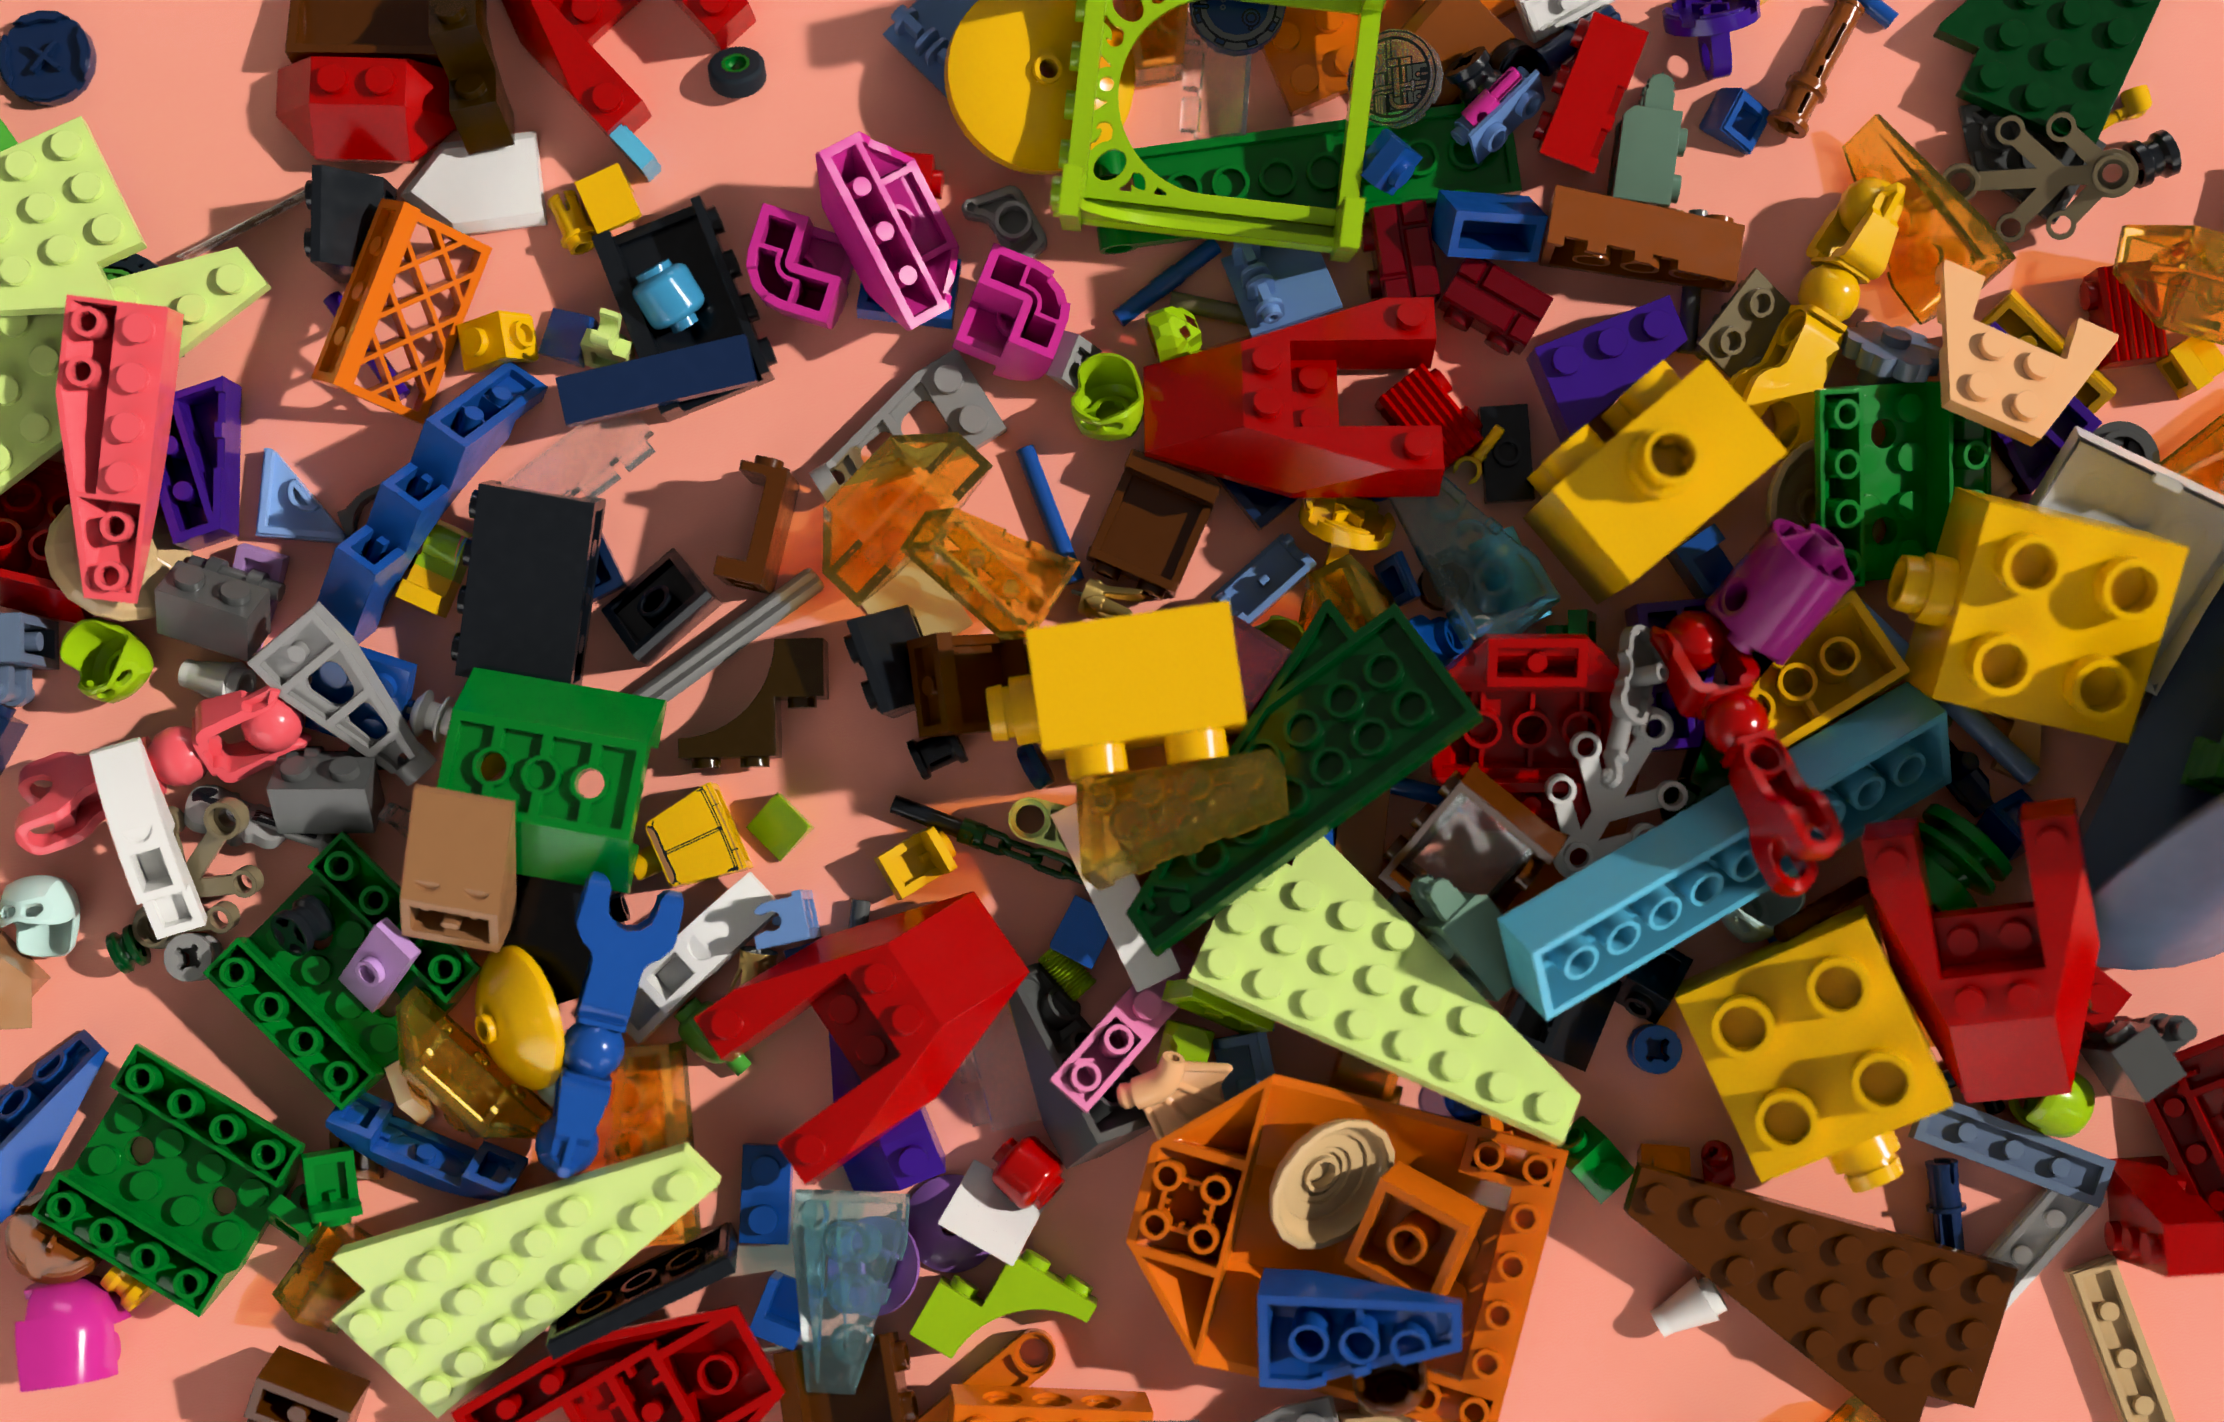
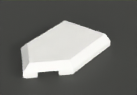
M537 132L515 133V145L470 155L462 140L441 143L400 196L411 205L421 209L420 211L423 214L466 235L548 225Z

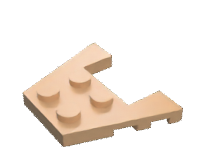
M1945 259L1936 268L1935 284L1940 285L1941 302L1936 306L1937 323L1942 324L1943 346L1939 349L1941 408L2032 447L2044 436L2115 345L2119 335L2082 318H2078L2069 326L2061 357L1973 319L1985 276Z

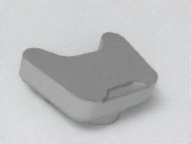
M1009 185L966 199L963 202V216L967 220L987 224L992 229L1001 246L1033 259L1045 251L1047 247L1046 234L1023 192L1018 187Z

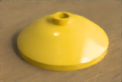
M506 945L501 948L499 953L491 951L479 973L476 989L475 1029L477 1036L494 1062L514 1082L534 1091L550 1087L558 1080L561 1074L565 1050L562 1021L552 989L536 961L522 948L515 945Z

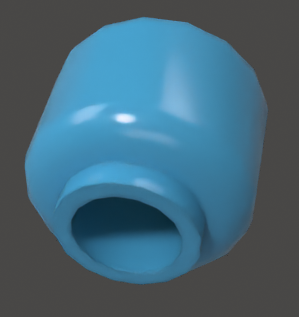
M669 258L635 277L638 284L634 287L632 296L651 328L662 330L670 327L672 332L676 334L699 321L695 311L702 307L705 297L685 264H672Z

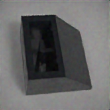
M312 165V180H308L305 184V202L307 208L311 210V228H307L304 233L305 253L310 258L311 263L337 283H348L381 198L397 200V189L384 177L325 165Z
M904 605L847 621L846 623L851 634L844 636V642L853 663H859L865 670L868 680L861 682V686L871 709L876 708L882 715L893 719L915 711L907 640L924 635L914 609L909 605Z
M1614 981L1548 1021L1513 987L1501 1016L1537 1052L1585 1072L1622 981Z

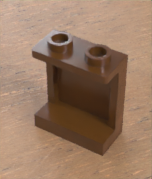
M1132 448L1124 465L1122 477L1092 546H1089L1086 553V560L1094 563L1091 570L1113 581H1118L1120 575L1138 582L1136 589H1141L1143 594L1158 600H1162L1164 594L1175 597L1220 494L1221 486L1166 462L1145 457V453Z
M756 455L754 462L741 460L739 470L751 483L764 486L746 561L720 555L716 557L713 575L726 585L768 595L775 591L800 484L790 473V469L783 467L784 462L781 460Z
M1026 629L998 634L952 636V632H943L907 640L919 738L991 732L986 688L1002 684V687L1009 686L1008 677L1032 674Z
M898 1331L773 1354L776 1375L786 1391L780 1398L783 1422H913L918 1420L919 1412L916 1395L913 1390H907L904 1372L905 1370H910L909 1349L905 1340L899 1341Z

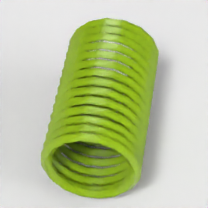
M1051 948L1038 959L1042 967H1045V970L1051 973V976H1053V979H1056L1059 986H1062L1064 992L1070 995L1072 1001H1076L1096 983L1097 979L1090 975L1087 969H1084V965Z

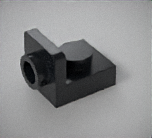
M1670 948L1631 971L1621 985L1615 1002L1624 1006L1633 1016L1656 1024L1671 1003L1694 960L1678 950Z

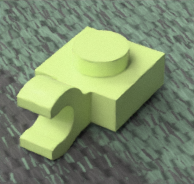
M601 307L598 329L587 328L580 343L585 366L600 368L636 359L633 342L619 333L622 322L621 313Z

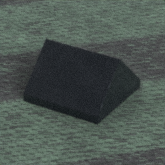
M672 548L602 608L601 611L631 654L638 661L651 666L723 603L683 557Z

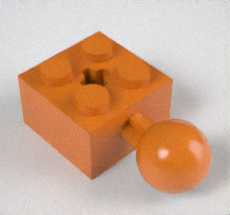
M1398 1161L1379 1179L1343 1263L1381 1284L1447 1296L1451 1291L1488 1208Z

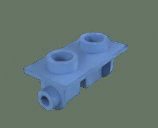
M1519 66L1516 70L1521 73L1522 79L1499 101L1501 104L1476 127L1463 115L1454 122L1455 128L1451 131L1453 139L1461 146L1466 145L1468 142L1470 143L1472 154L1477 164H1480L1491 152L1499 150L1506 142L1508 136L1524 120L1532 118L1546 100L1538 70L1535 69L1530 74L1525 68Z

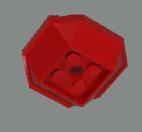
M1485 634L1445 667L1480 712L1484 720L1430 759L1431 777L1441 787L1455 770L1464 775L1476 761L1479 763L1478 768L1552 829L1560 830L1553 802L1547 798L1544 786L1547 779L1554 774L1567 775L1576 784L1577 793L1572 803L1580 828H1582L1591 812L1578 759L1572 755L1569 744L1571 738L1580 731H1589L1595 734L1602 743V751L1599 756L1601 769L1603 771L1606 768L1603 752L1606 750L1614 715L1610 704V697L1615 686V679L1618 678L1619 667L1586 634ZM1537 716L1541 718L1540 726L1536 731L1530 734H1522L1517 731L1518 724L1525 717ZM1629 737V741H1628L1627 750H1628V748H1629V746H1630V737ZM1583 738L1577 745L1580 755H1588L1594 748V742L1591 738ZM1558 781L1552 787V794L1556 798L1566 796L1569 791V785L1566 781ZM1468 798L1460 806L1481 830H1506Z

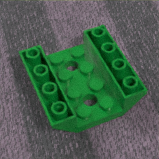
M1940 381L1836 386L1814 390L1816 524L1828 530L1842 544L1847 565L1854 575V585L1852 587L1865 586V581L1890 579L1895 564L1902 555L1923 557L1928 552L1936 554L1955 487L1991 495V429L1941 408ZM1877 421H1881L1885 428V437L1882 443L1876 446L1872 441L1871 431ZM1881 518L1886 525V533L1883 539L1876 543L1872 536V528L1876 520Z
M474 667L452 709L436 788L515 801L516 874L584 886L586 877L592 871L604 873L608 877L612 888L611 891L630 894L639 845L632 842L651 748L658 749L667 701ZM491 754H501L506 762L504 775L495 781H487L481 772L482 762ZM588 771H599L604 779L602 792L593 798L583 797L578 787L581 776Z
M342 831L307 866L313 873L250 937H237L203 972L341 1111L386 1076L385 1067L398 1060L402 1061L461 1001L482 969L461 946L408 937L420 949L421 953L394 989L400 996L401 1008L393 1017L383 1015L379 1009L373 1013L369 1011L338 980L378 922L387 917L401 930V887L345 831ZM306 894L313 895L320 899L333 915L335 921L333 939L325 949H318L313 946L312 950L305 955L294 956L285 951L274 938L271 930V919L282 910H291L294 901Z
M138 1043L135 1044L110 1085L111 1088L119 1093L74 1167L57 1172L33 1211L32 1216L200 1317L246 1264L270 1224L267 1218V1208L279 1194L286 1197L295 1183L301 1163V1154H303L306 1144ZM140 1136L149 1139L154 1147V1155L147 1164L138 1162L132 1153L133 1143ZM222 1186L230 1188L236 1195V1207L231 1213L219 1211L214 1203L215 1193Z

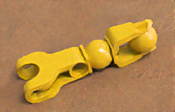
M1866 177L1847 187L1841 195L1836 209L1827 216L1806 249V256L1811 258L1810 264L1816 268L1810 270L1800 283L1798 291L1800 305H1790L1789 313L1779 324L1761 362L1755 366L1741 369L1732 375L1729 381L1730 386L1759 419H1761L1769 407L1773 410L1776 422L1773 435L1788 452L1780 458L1782 460H1785L1800 444L1815 439L1814 390L1824 388L1827 375L1840 349L1842 334L1846 332L1848 327L1842 321L1850 318L1858 307L1861 294L1859 284H1868L1870 280L1880 277L1887 267L1899 229L1897 222L1904 204L1906 187L1902 183L1895 182L1890 184L1882 179Z

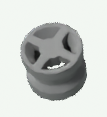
M183 933L174 937L167 944L164 951V965L167 972L177 980L182 982L203 981L208 979L203 972L224 950L216 937L210 934ZM185 952L189 955L190 963L188 966L186 965L188 962L186 954H184Z

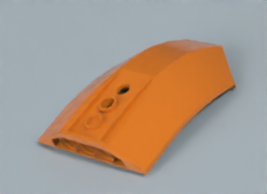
M1276 1074L1269 1076L1151 1144L1126 1242L1195 1366L1200 1365L1259 1378L1257 1293L1264 1268L1315 1270L1378 1283L1343 1263L1356 1232L1347 1239L1323 1249H1298L1281 1239L1271 1220L1269 1194L1278 1164L1293 1144L1313 1128L1338 1118L1368 1120L1387 1132L1395 1150V1164L1401 1161L1488 1208L1451 1291L1447 1295L1448 1297L1462 1299V1351L1424 1360L1429 1377L1426 1394L1420 1405L1404 1416L1422 1422H1498L1566 1165L1568 1150L1410 1106ZM1351 1375L1327 1380L1326 1386L1310 1389V1391L1359 1403L1355 1396V1390L1352 1388Z

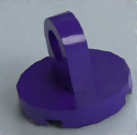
M1676 0V2L1672 3V7H1665L1662 11L1665 33L1673 36L1698 38L1700 61L1708 80L1728 77L1732 72L1730 32L1749 26L1761 17L1760 0Z

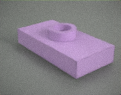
M386 917L373 927L338 980L373 1013L384 1005L421 951L407 936H402L401 930Z

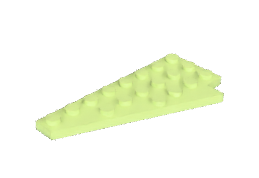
M79 116L1 151L0 317L65 314L67 295L118 301L103 268L148 247L87 122L82 116Z
M238 246L108 280L118 301L169 307L184 314L179 359L272 289ZM64 314L0 317V495L63 448L56 401V385Z
M1324 836L1297 855L1292 865L1286 863L1215 915L1187 979V983L1558 1146L1565 1141L1581 1095Z
M685 1142L343 1245L336 1251L332 1260L362 1289L335 1312L331 1320L438 1419L718 1187L722 1176L689 1143Z

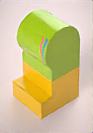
M439 520L425 539L422 552L418 554L407 579H402L395 597L446 619L468 566L463 564V550L466 540L469 537L472 538L473 534L443 520Z

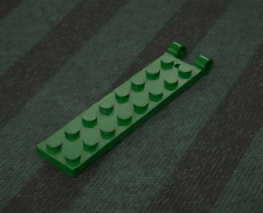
M1463 103L1421 109L1412 118L1396 124H1381L1369 119L1365 152L1383 129H1389L1423 158L1415 167L1411 178L1393 196L1374 187L1362 177L1359 197L1366 198L1363 217L1367 215L1368 210L1372 207L1390 204L1397 205L1416 200H1426L1427 208L1435 207L1439 190L1520 195L1522 186L1513 132L1499 150L1491 152L1480 164H1477L1474 160L1470 143L1468 142L1466 145L1461 146L1451 135V131L1455 128L1454 122L1462 116L1461 112L1466 108ZM1419 109L1412 110L1405 115L1395 118H1382L1376 115L1369 117L1380 122H1397L1412 116ZM1402 112L1388 113V115L1399 114ZM1346 119L1134 148V150L1146 166L1159 177L1191 192L1335 209ZM1110 151L1103 154L1094 165L1095 176L1100 180H1110L1118 176L1126 165L1125 155L1120 151ZM1133 174V186L1144 190V178L1139 174ZM1157 188V192H1159L1161 195H1166L1164 192ZM1097 227L1100 253L1107 255L1126 253L1141 247L1200 239Z

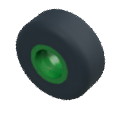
M737 46L723 49L716 53L708 63L711 87L716 93L727 98L751 96L758 92L766 82V69L763 57L757 51L748 47Z

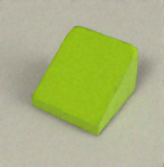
M777 792L746 828L779 861H782L815 827L781 793Z

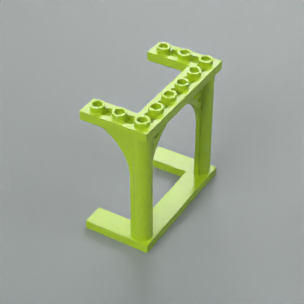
M1113 0L1076 1L1075 21L1084 23L1081 42L1072 41L1069 70L1078 71L1076 91L1067 90L1064 108V119L1072 120L1071 138L1061 139L1058 168H1063L1062 176L1053 175L1050 193L1051 211H1053V217H1059L1062 230L1081 232L1082 225L1330 253L1329 261L1348 263L1360 249L1366 198L1359 197L1361 174L1364 162L1381 12L1387 0H1233L1358 15L1335 209L1196 193L1179 188L1155 174L1132 148L1123 128L1118 101L1121 73L1133 45L1155 20L1179 6L1200 0H1164L1162 3H1152V0H1140L1143 7V15L1135 22L1127 21L1118 15L1114 9ZM1105 17L1108 18L1113 26L1121 29L1124 33L1123 41L1119 46H1110L1106 41L1107 39L1112 40V32L1110 27L1105 24ZM1101 57H1103L1111 67L1100 68ZM1102 79H1112L1114 87L1110 91L1102 90L1100 87ZM1096 99L1107 102L1095 110ZM1101 123L1110 124L1113 129L1111 140L1102 142L1091 150V143L1096 142L1101 136L1102 130L1101 128L1097 129V126ZM1110 151H1120L1126 158V165L1118 176L1110 180H1100L1095 176L1094 165L1099 157ZM1133 174H1139L1145 180L1144 190L1138 189L1131 185V191L1120 190L1130 181ZM1158 188L1166 195H1157L1154 193Z

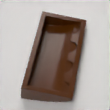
M290 0L285 53L292 64L310 56L405 58L443 68L429 37V0ZM483 0L487 20V0Z

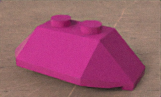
M860 131L817 152L815 157L822 208L867 294L906 331H910L950 309L952 301L951 291L955 279L960 246L916 160L886 144L870 139V136Z

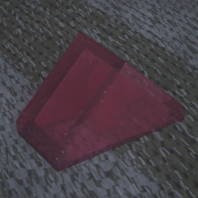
M1232 615L1246 720L1248 722L1290 656L1291 650L1236 615Z

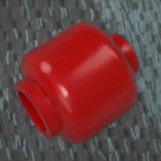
M1035 1136L1025 1137L1019 1142L1011 1137L992 1157L998 1164L993 1171L992 1182L1021 1209H1027L1033 1205L1037 1209H1041L1065 1183V1180L1061 1177L1064 1169L1062 1160Z

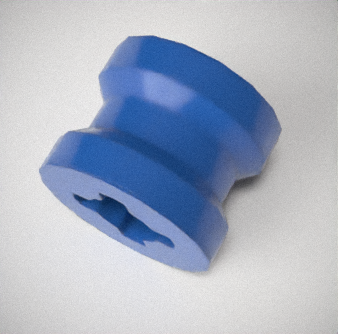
M1652 1023L1643 1024L1634 1029L1627 1040L1626 1049L1629 1059L1633 1065L1643 1071L1654 1074L1667 1073L1675 1068L1681 1059V1041L1677 1034L1668 1027Z

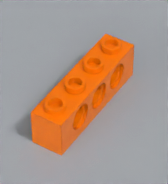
M950 1384L947 1422H1153L1154 1412L1146 1392Z

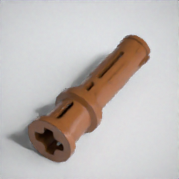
M1835 0L1834 7L1800 71L1794 72L1788 77L1785 82L1787 91L1778 108L1771 110L1766 118L1768 124L1777 132L1796 139L1804 138L1809 131L1807 122L1816 105L1822 104L1828 95L1825 83L1842 54L1857 22L1865 12L1861 3L1856 0Z

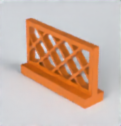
M381 198L311 379L340 389L424 425L458 338L457 325L465 320L492 247L421 213V209L405 201ZM416 224H419L428 229L434 248L415 256L410 239ZM442 236L451 241L444 244ZM460 246L474 251L468 269L455 275L448 252ZM438 257L445 280L427 288L419 264ZM409 269L417 293L398 301L392 286L398 273ZM449 288L454 305L449 315L438 319L430 296ZM420 301L428 324L409 333L401 309ZM391 314L399 338L380 346L375 328L379 319ZM432 333L437 347L433 359L421 364L413 341ZM403 346L411 369L392 377L384 354ZM374 359L382 382L367 389L355 385L354 382L361 365ZM415 378L419 394L413 409L402 405L395 386ZM386 391L388 399L378 394Z

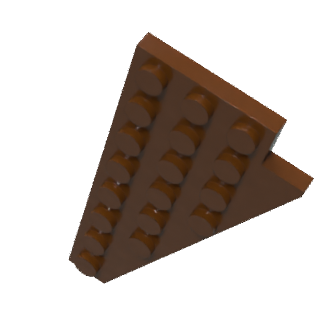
M1637 1162L1623 1207L1624 1211L1887 1422H1920L1927 1396L1975 1408L2017 1276L2018 1268L2012 1263Z

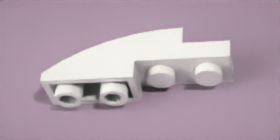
M137 737L90 751L89 755L97 788L120 862L136 904H143L157 940L205 926L208 917L173 833L175 822L141 738Z
M752 872L742 877L679 933L674 948L665 957L649 964L643 970L626 1027V1032L637 1044L644 1042L711 975L716 974L740 951V947L745 946L777 914L773 911L765 915L754 913L755 909L762 903L777 899Z

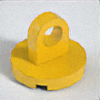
M1364 497L1304 498L1298 514L1300 524L1309 533L1329 542L1321 579L1340 583L1350 549L1379 550L1388 547L1396 529V523L1392 514L1387 512L1385 517L1379 514V506L1374 501Z

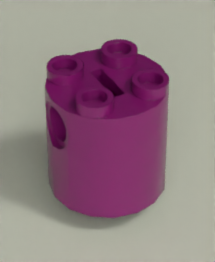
M1777 519L1769 525L1707 599L1705 607L1714 617L1723 621L1730 629L1726 635L1727 639L1737 649L1746 654H1750L1756 649L1774 663L1784 665L1854 585V575L1847 565L1842 544L1828 530L1813 523L1805 529L1791 521Z

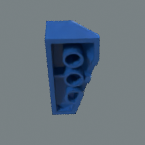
M85 1029L39 1061L33 1070L32 1077L22 1085L14 1087L9 1083L0 1090V1224L8 1216L13 1215L15 1209L34 1190L109 1053Z

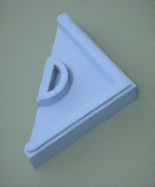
M264 448L255 536L340 544L347 539L346 533L279 453L272 448Z

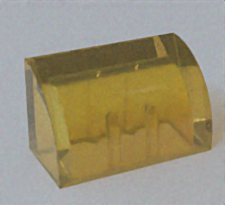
M352 1222L336 1227H324L322 1225L319 1227L272 1293L294 1322L332 1334H338L340 1328L331 1319L335 1312L358 1293L362 1287L343 1271L332 1258L341 1246L372 1237L370 1233Z

